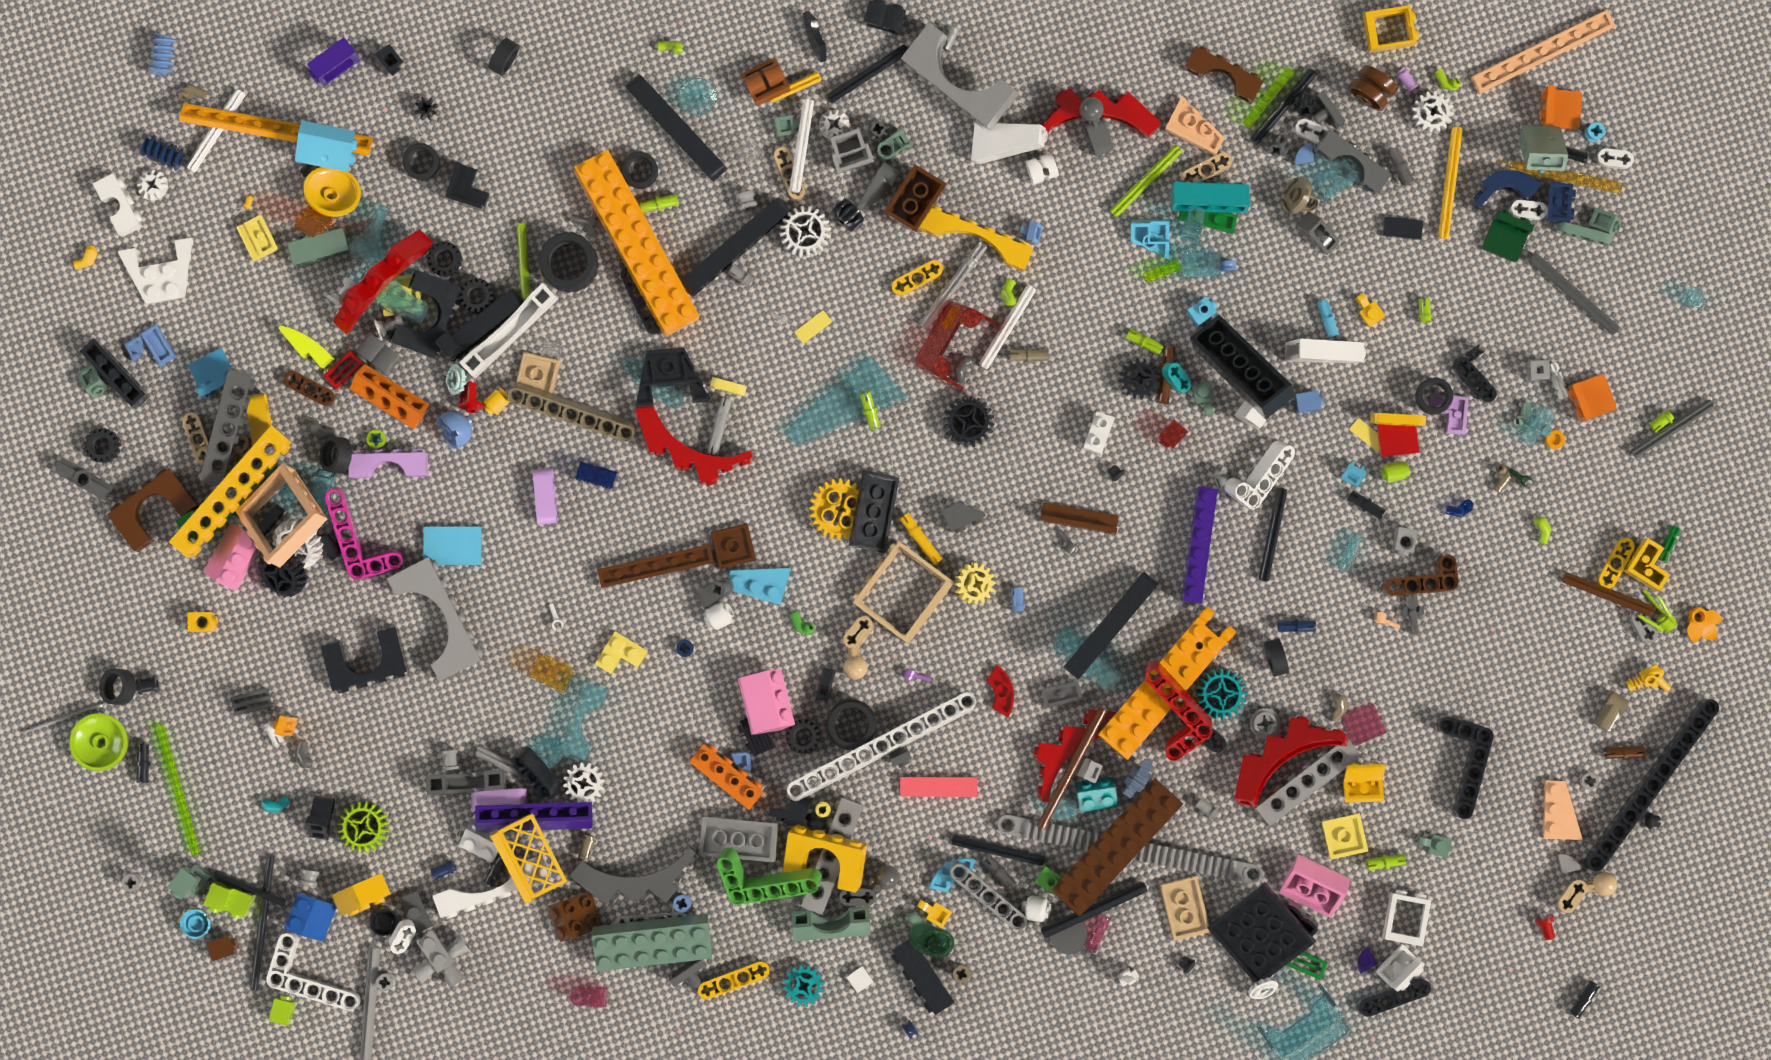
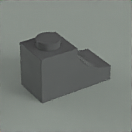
M1309 211L1296 224L1302 234L1326 255L1340 242L1323 219Z

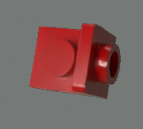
M467 382L464 385V391H461L459 395L458 408L466 410L467 413H476L484 408V403L476 401L477 391L475 382Z

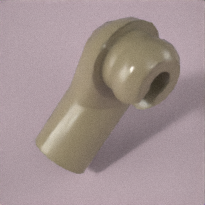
M189 85L179 91L178 98L181 101H187L196 96L204 100L208 91L194 85Z
M1504 464L1496 466L1498 481L1493 489L1499 493L1504 490L1511 479L1509 469Z

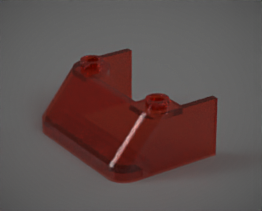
M950 302L944 308L916 357V365L920 370L962 393L964 387L948 378L952 366L947 359L942 357L961 324L968 328H974L981 321L997 331L1001 324L973 308L958 302Z

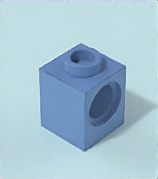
M1318 390L1295 394L1294 403L1297 415L1320 411L1322 409L1321 406L1324 405L1322 394H1319Z

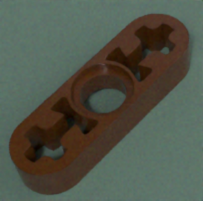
M289 371L285 374L284 383L287 387L325 407H330L335 403L336 395L333 391L295 371ZM296 375V380L302 382L305 379V381L301 384V387L296 383L290 385L289 377ZM311 383L315 386V391L312 394H307L305 386ZM319 388H322L320 392L324 395L330 393V402L326 401L324 403V399L320 396H317V394L319 393Z

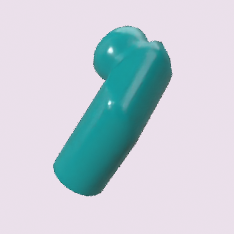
M286 795L278 802L266 798L261 802V806L265 812L279 813L291 801Z

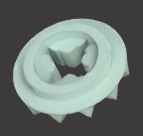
M452 365L447 373V387L453 395H460L461 391H464V385H466L465 379L467 376H465L466 371L462 365Z

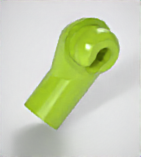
M680 41L658 42V51L673 50V53L676 55L683 52L682 48L684 46Z
M1443 68L1434 72L1443 89L1455 91L1461 86V81L1458 78H1447Z

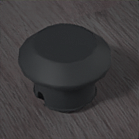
M1117 465L1112 466L1108 470V473L1113 477L1111 481H1117L1124 475L1125 470H1120Z
M1651 812L1648 813L1645 818L1646 827L1651 830L1653 827L1661 826V823L1658 822V820H1661V817L1653 815Z
M1184 956L1182 958L1184 962L1179 961L1178 964L1184 969L1183 973H1189L1195 966V960L1191 961L1187 956Z

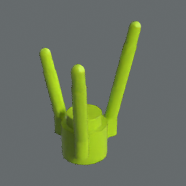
M1643 589V593L1661 615L1657 618L1658 624L1641 614L1637 616L1655 627L1659 632L1663 630L1665 633L1672 631L1676 627L1677 622L1659 595L1656 596L1663 608L1662 610L1648 591Z

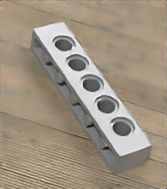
M1348 740L1347 747L1333 746L1328 751L1326 748L1316 755L1318 758L1315 761L1311 762L1309 760L1301 766L1302 771L1298 774L1293 772L1286 778L1287 782L1282 786L1278 784L1272 788V794L1268 797L1264 795L1258 799L1254 809L1267 826L1274 824L1343 771L1346 766L1361 757V754L1350 740ZM1336 751L1341 753V760L1339 762H1334L1332 759V755ZM1320 763L1326 765V771L1323 774L1317 771V766ZM1304 775L1311 777V783L1307 786L1302 784V777ZM1290 786H1293L1296 790V794L1293 797H1288L1286 794V790ZM1274 798H1278L1281 802L1278 809H1273L1271 806V801Z
M843 797L841 801L837 800L833 811H836L834 819H829L826 829H829L828 834L832 835L838 831L842 833L843 838L851 839L864 805ZM840 814H848L850 817L849 823L841 824L839 822ZM825 848L822 849L820 855L816 854L813 865L816 866L815 869L826 868L829 870V876L824 879L821 878L819 884L823 891L822 895L816 897L812 893L801 895L799 899L802 902L801 907L822 915L840 870V863L837 857L834 860L826 859L825 852L828 849Z

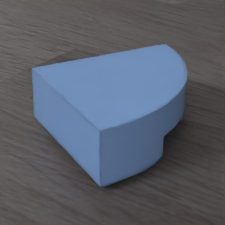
M1311 143L1304 145L1297 152L1295 165L1314 162Z
M141 335L124 344L133 362L141 356L144 349V341Z
M748 751L731 753V758L738 767L744 770H752L751 756Z

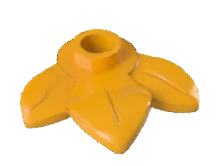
M1701 607L1691 609L1688 613V620L1690 622L1687 627L1688 637L1693 643H1696L1701 637L1707 640H1716L1717 630L1715 625L1723 621L1722 617L1714 610L1705 611ZM1696 613L1700 614L1699 620L1694 618Z

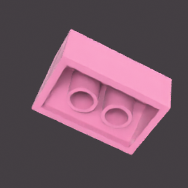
M231 522L203 573L215 581L235 591L238 590L259 552L255 547L254 539L247 534V530Z
M781 669L764 671L738 678L751 735L780 731L795 725Z
M1298 854L1283 881L1279 894L1331 918L1345 898L1351 879Z

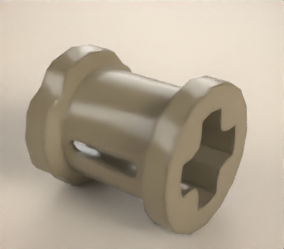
M964 964L955 966L953 977L957 982L965 983L970 978V970ZM962 969H965L964 972L965 974H967L966 977L962 976L961 978H958L959 975L958 973H956L957 970L961 971Z

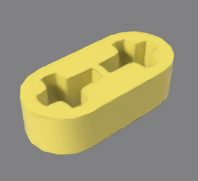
M712 377L709 386L739 396H745L747 389L746 386Z

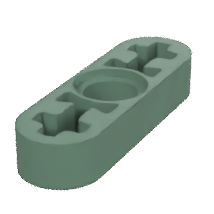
M1558 222L1556 232L1559 234L1605 246L1610 245L1612 235L1567 222Z

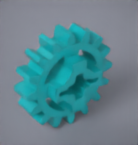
M800 964L799 970L793 967L794 973L787 972L790 978L783 981L787 983L783 990H788L785 996L792 997L791 1003L795 1000L798 1001L799 1007L802 1002H804L806 1007H808L809 1001L815 1004V998L821 999L819 992H824L825 990L821 988L825 981H820L823 975L816 974L817 968L813 971L810 970V965L804 969L803 965ZM801 973H809L812 976L810 978L804 977ZM795 977L797 983L796 986L791 989L792 979ZM800 981L809 983L807 986L808 992L804 988H799L801 985ZM817 982V990L813 994L811 988ZM798 993L804 994L806 998H800L796 995Z

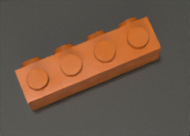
M704 743L689 762L750 810L764 793L762 790L763 785L755 779L752 782L747 778V772L740 767L737 770L732 766V760L725 755L723 757L718 755V749L712 744L706 745Z

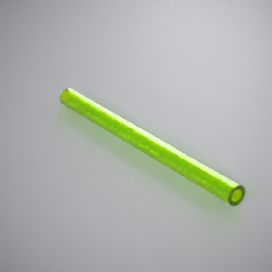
M161 724L155 726L190 852L194 856L200 854L201 851L165 725Z

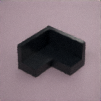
M456 162L445 195L448 201L484 212L490 194L472 188L478 172L477 169L462 165L461 162Z

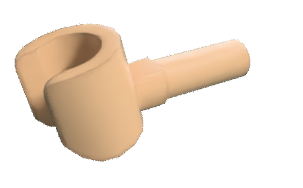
M1375 612L1374 621L1376 623L1390 625L1399 629V624L1385 619L1386 613Z

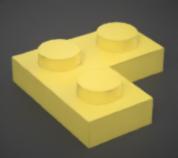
M615 631L595 665L612 674L621 658L638 668L648 651Z

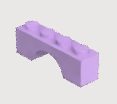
M402 449L392 450V453H384V450H373V454H365V451L357 450L352 454L349 465V478L352 479L371 478L378 466L388 462L399 464L408 477H428V454L423 452V449H411V453H404Z

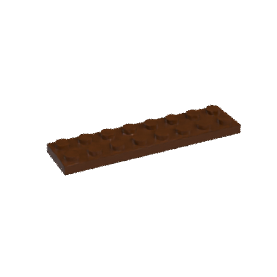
M1154 778L1051 891L1080 917L1179 810L1183 803L1161 782Z

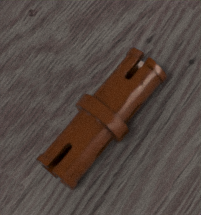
M1622 745V747H1605L1604 752L1610 753L1604 754L1605 759L1622 758V760H1628V758H1645L1646 755L1643 753L1645 752L1644 746L1628 747L1627 745Z

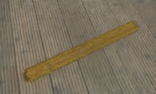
M1511 161L1509 170L1521 171L1530 176L1617 194L1621 193L1622 190L1621 182L1592 176L1545 170V173L1540 174L1537 170H1527L1525 163Z

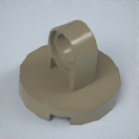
M1302 176L1299 179L1293 178L1283 190V194H1285L1284 201L1281 200L1280 202L1282 209L1289 214L1299 213L1302 209L1304 211H1313L1319 204L1317 197L1312 193L1311 182ZM1309 199H1314L1311 204L1306 205Z

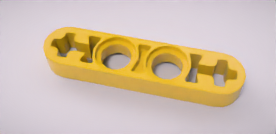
M758 961L701 983L698 988V994L703 999H711L766 978L769 975L770 967L766 962ZM758 965L766 967L767 970L764 971V975L757 973L754 974L756 978L752 979L749 968L752 967L753 972L758 969ZM744 971L748 974L749 978L746 982L738 980L739 972ZM721 979H729L730 987L728 989L720 987L719 982ZM716 981V987L720 992L716 993V989L710 991L708 996L706 993H702L704 985L710 988L714 986L712 982Z

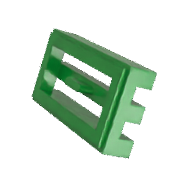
M1305 952L1300 955L1323 964L1322 967L1297 957L1293 959L1296 962L1320 971L1319 975L1296 966L1291 962L1286 965L1321 980L1328 962Z

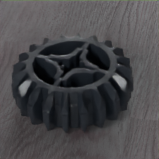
M963 396V403L955 399L957 406L955 407L950 403L949 407L952 411L945 410V413L950 416L943 417V421L949 422V424L943 425V428H950L946 435H954L951 438L952 442L956 438L959 439L957 442L958 446L964 441L965 448L968 447V442H971L972 447H975L976 440L981 445L983 444L981 437L988 440L989 437L985 433L992 434L993 432L988 426L993 427L995 423L989 422V420L994 419V415L988 416L987 414L992 409H984L987 405L986 402L979 405L980 398H977L975 403L973 402V396H970L969 402H966V397ZM963 407H972L967 415L956 413ZM977 409L982 413L985 425L976 421L975 414ZM973 413L972 422L974 424L972 426L970 425V427H967V429L964 430L966 427V422L963 421V419H968V417H970ZM953 418L963 426L960 434L953 426ZM970 429L981 430L974 437H965Z
M295 553L281 567L272 563L269 565L264 561L263 557L258 562V576L262 577L261 582L266 584L265 588L271 589V593L276 592L277 596L282 595L284 598L295 596L307 584L308 576L306 574L308 570L303 568L305 563H301L300 557L297 558Z

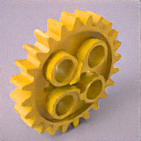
M839 478L836 484L835 480L831 479L830 485L827 482H823L824 488L818 486L819 493H812L815 499L809 500L813 504V507H808V510L813 511V514H810L809 517L815 519L811 523L812 525L818 524L816 531L823 530L822 536L829 533V539H833L835 535L836 540L839 541L842 535L844 540H848V534H851L859 488L855 489L857 483H853L850 486V480L847 479L843 484L842 478ZM831 492L837 496V500L834 503L829 500ZM849 498H852L855 501V505L853 508H849L847 506V500ZM837 506H840V508L843 509V512L838 513V510H836L835 508ZM826 510L832 515L829 521H826L823 517ZM837 516V524L834 526L833 523ZM844 516L849 518V525L847 527L843 526L841 522Z

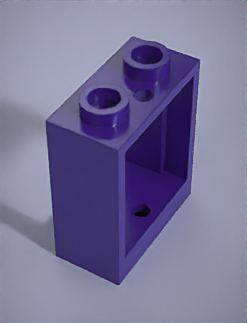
M343 37L307 63L310 68L308 73L317 84L321 82L326 86L361 61V59L345 37Z

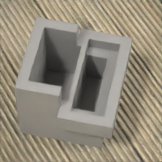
M860 129L830 138L834 151L832 159L838 174L874 162L868 143L864 144Z

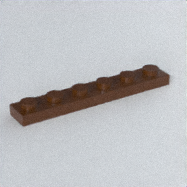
M708 544L597 569L601 588L713 564L714 560L711 546Z

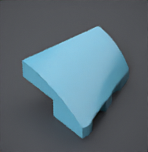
M1131 219V242L1136 245H1142L1147 250L1154 251L1162 255L1163 258L1169 259L1170 219Z

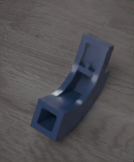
M1500 171L1492 174L1479 185L1484 191L1479 190L1473 197L1475 201L1472 206L1478 210L1498 190H1510L1521 199L1527 201L1541 184L1532 176L1521 171Z

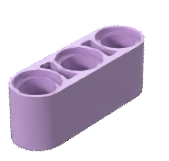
M553 468L533 470L537 524L557 523Z
M521 788L471 793L472 814H475V806L527 804V790Z

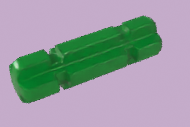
M1674 525L1670 527L1669 535H1666L1662 544L1664 550L1658 557V560L1667 562L1670 556L1669 553L1672 552L1677 541L1676 537L1681 532L1679 527Z

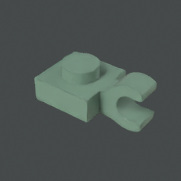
M1206 381L1192 385L1191 389L1196 405L1202 404L1205 416L1212 415L1214 410L1210 401L1215 400L1211 382Z
M1432 834L1431 839L1418 836L1416 844L1429 847L1427 853L1445 858L1448 857L1452 839Z

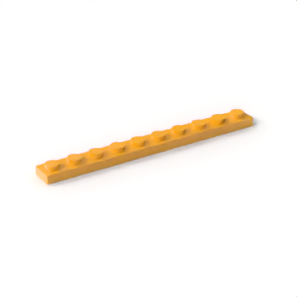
M183 103L179 115V121L296 143L301 125ZM355 134L354 139H357L358 142L356 151H352V153L369 156L373 137Z

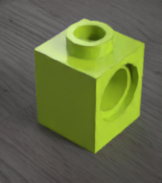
M280 995V997L274 998L268 1021L286 1026L290 1025L296 1001L291 1000L292 997L287 995Z

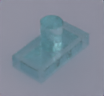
M1540 404L1517 434L1527 445L1531 446L1540 435L1549 436L1551 434L1552 428L1549 424L1555 417L1546 406Z

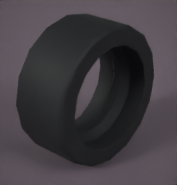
M504 38L494 51L488 68L503 76L514 62L520 45L509 38Z
M416 143L405 151L403 167L413 179L426 181L438 173L440 158L430 145ZM425 151L431 155L432 166L427 172L418 173L412 169L410 160L414 153Z
M636 151L624 159L622 175L631 187L645 189L656 181L658 166L650 154ZM637 159H643L651 166V174L644 181H636L629 174L630 164Z
M1438 377L1429 378L1423 381L1417 388L1415 400L1419 409L1424 413L1438 415L1446 411L1452 404L1453 390L1444 379ZM1430 385L1440 386L1445 392V401L1439 407H1430L1423 399L1424 390Z
M329 436L323 442L320 450V464L326 472H345L352 459L350 441L343 437Z
M1276 638L1265 641V653L1273 676L1276 677L1289 673L1288 662L1281 640Z
M111 668L102 675L99 683V692L103 701L112 705H125L129 703L136 692V681L133 674L126 669ZM119 676L122 681V690L116 698L113 684Z

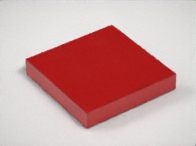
M1377 424L1380 457L1420 453L1416 426Z

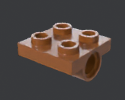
M775 58L741 73L742 79L756 106L790 91V87Z

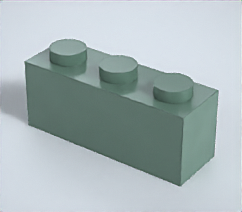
M336 226L329 228V232L321 233V231L311 233L310 237L307 238L300 236L291 239L292 242L287 243L293 265L297 268L351 253L346 230Z

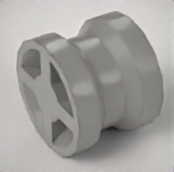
M745 191L735 195L736 200L739 201V211L757 207V203L753 198L754 191Z
M301 868L300 873L302 875L298 880V884L317 887L316 879L320 871Z

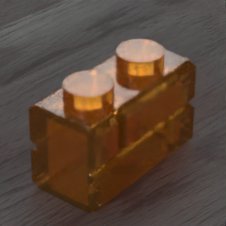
M309 205L298 214L294 227L296 230L302 233L305 232L306 235L313 238L319 233L323 234L326 227L330 228L334 218L315 211Z

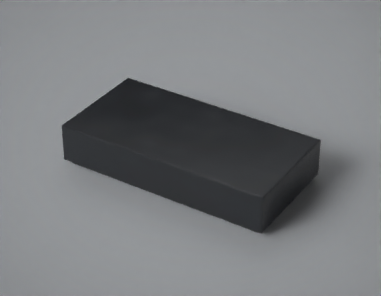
M1384 217L1383 237L1411 240L1422 239V220Z

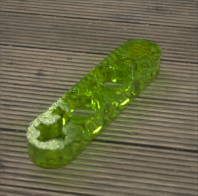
M1287 66L1242 122L1244 126L1248 129L1251 128L1294 75L1295 71Z

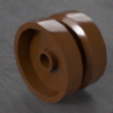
M1363 65L1358 72L1360 79H1353L1348 89L1354 97L1368 107L1377 111H1383L1388 104L1386 97H1393L1398 90V86L1380 70L1369 65Z

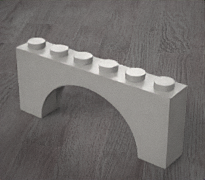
M929 22L901 57L906 62L904 66L911 72L916 70L920 73L918 77L926 84L928 81L934 84L932 89L940 95L944 92L948 96L946 100L952 105L956 106V104H959L962 107L960 111L967 117L974 116L976 118L975 123L982 129L987 127L991 130L1019 93L1002 79L990 88L981 91H966L951 84L941 64L943 44L948 37Z
M428 557L387 578L395 596L407 592L419 593L433 600L442 610L448 625V642L442 655L434 663L430 664L440 682L481 661L483 653L479 645L475 646L472 640L474 635L471 629H466L463 623L466 621L461 611H457L455 607L457 602L453 594L449 595L446 589L448 584L445 578H440L437 572L439 570L435 559L431 560Z

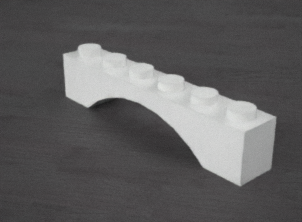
M542 283L500 328L474 348L459 363L476 379L558 300L557 297Z
M544 854L541 855L539 864L548 866ZM538 857L532 858L530 861L537 862ZM524 862L522 870L524 873L532 875L535 865ZM537 867L535 877L545 879L548 870ZM511 878L502 886L493 890L466 892L452 888L433 895V899L440 918L445 916L446 919L457 916V911L464 909V912L476 909L475 905L482 902L484 906L494 902L493 898L500 896L501 899L511 896V891L516 890L517 887ZM533 879L532 883L536 882L537 886L543 884V882Z

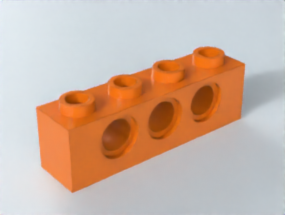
M366 364L355 373L349 388L357 395L412 429H415L423 420L429 407V403Z

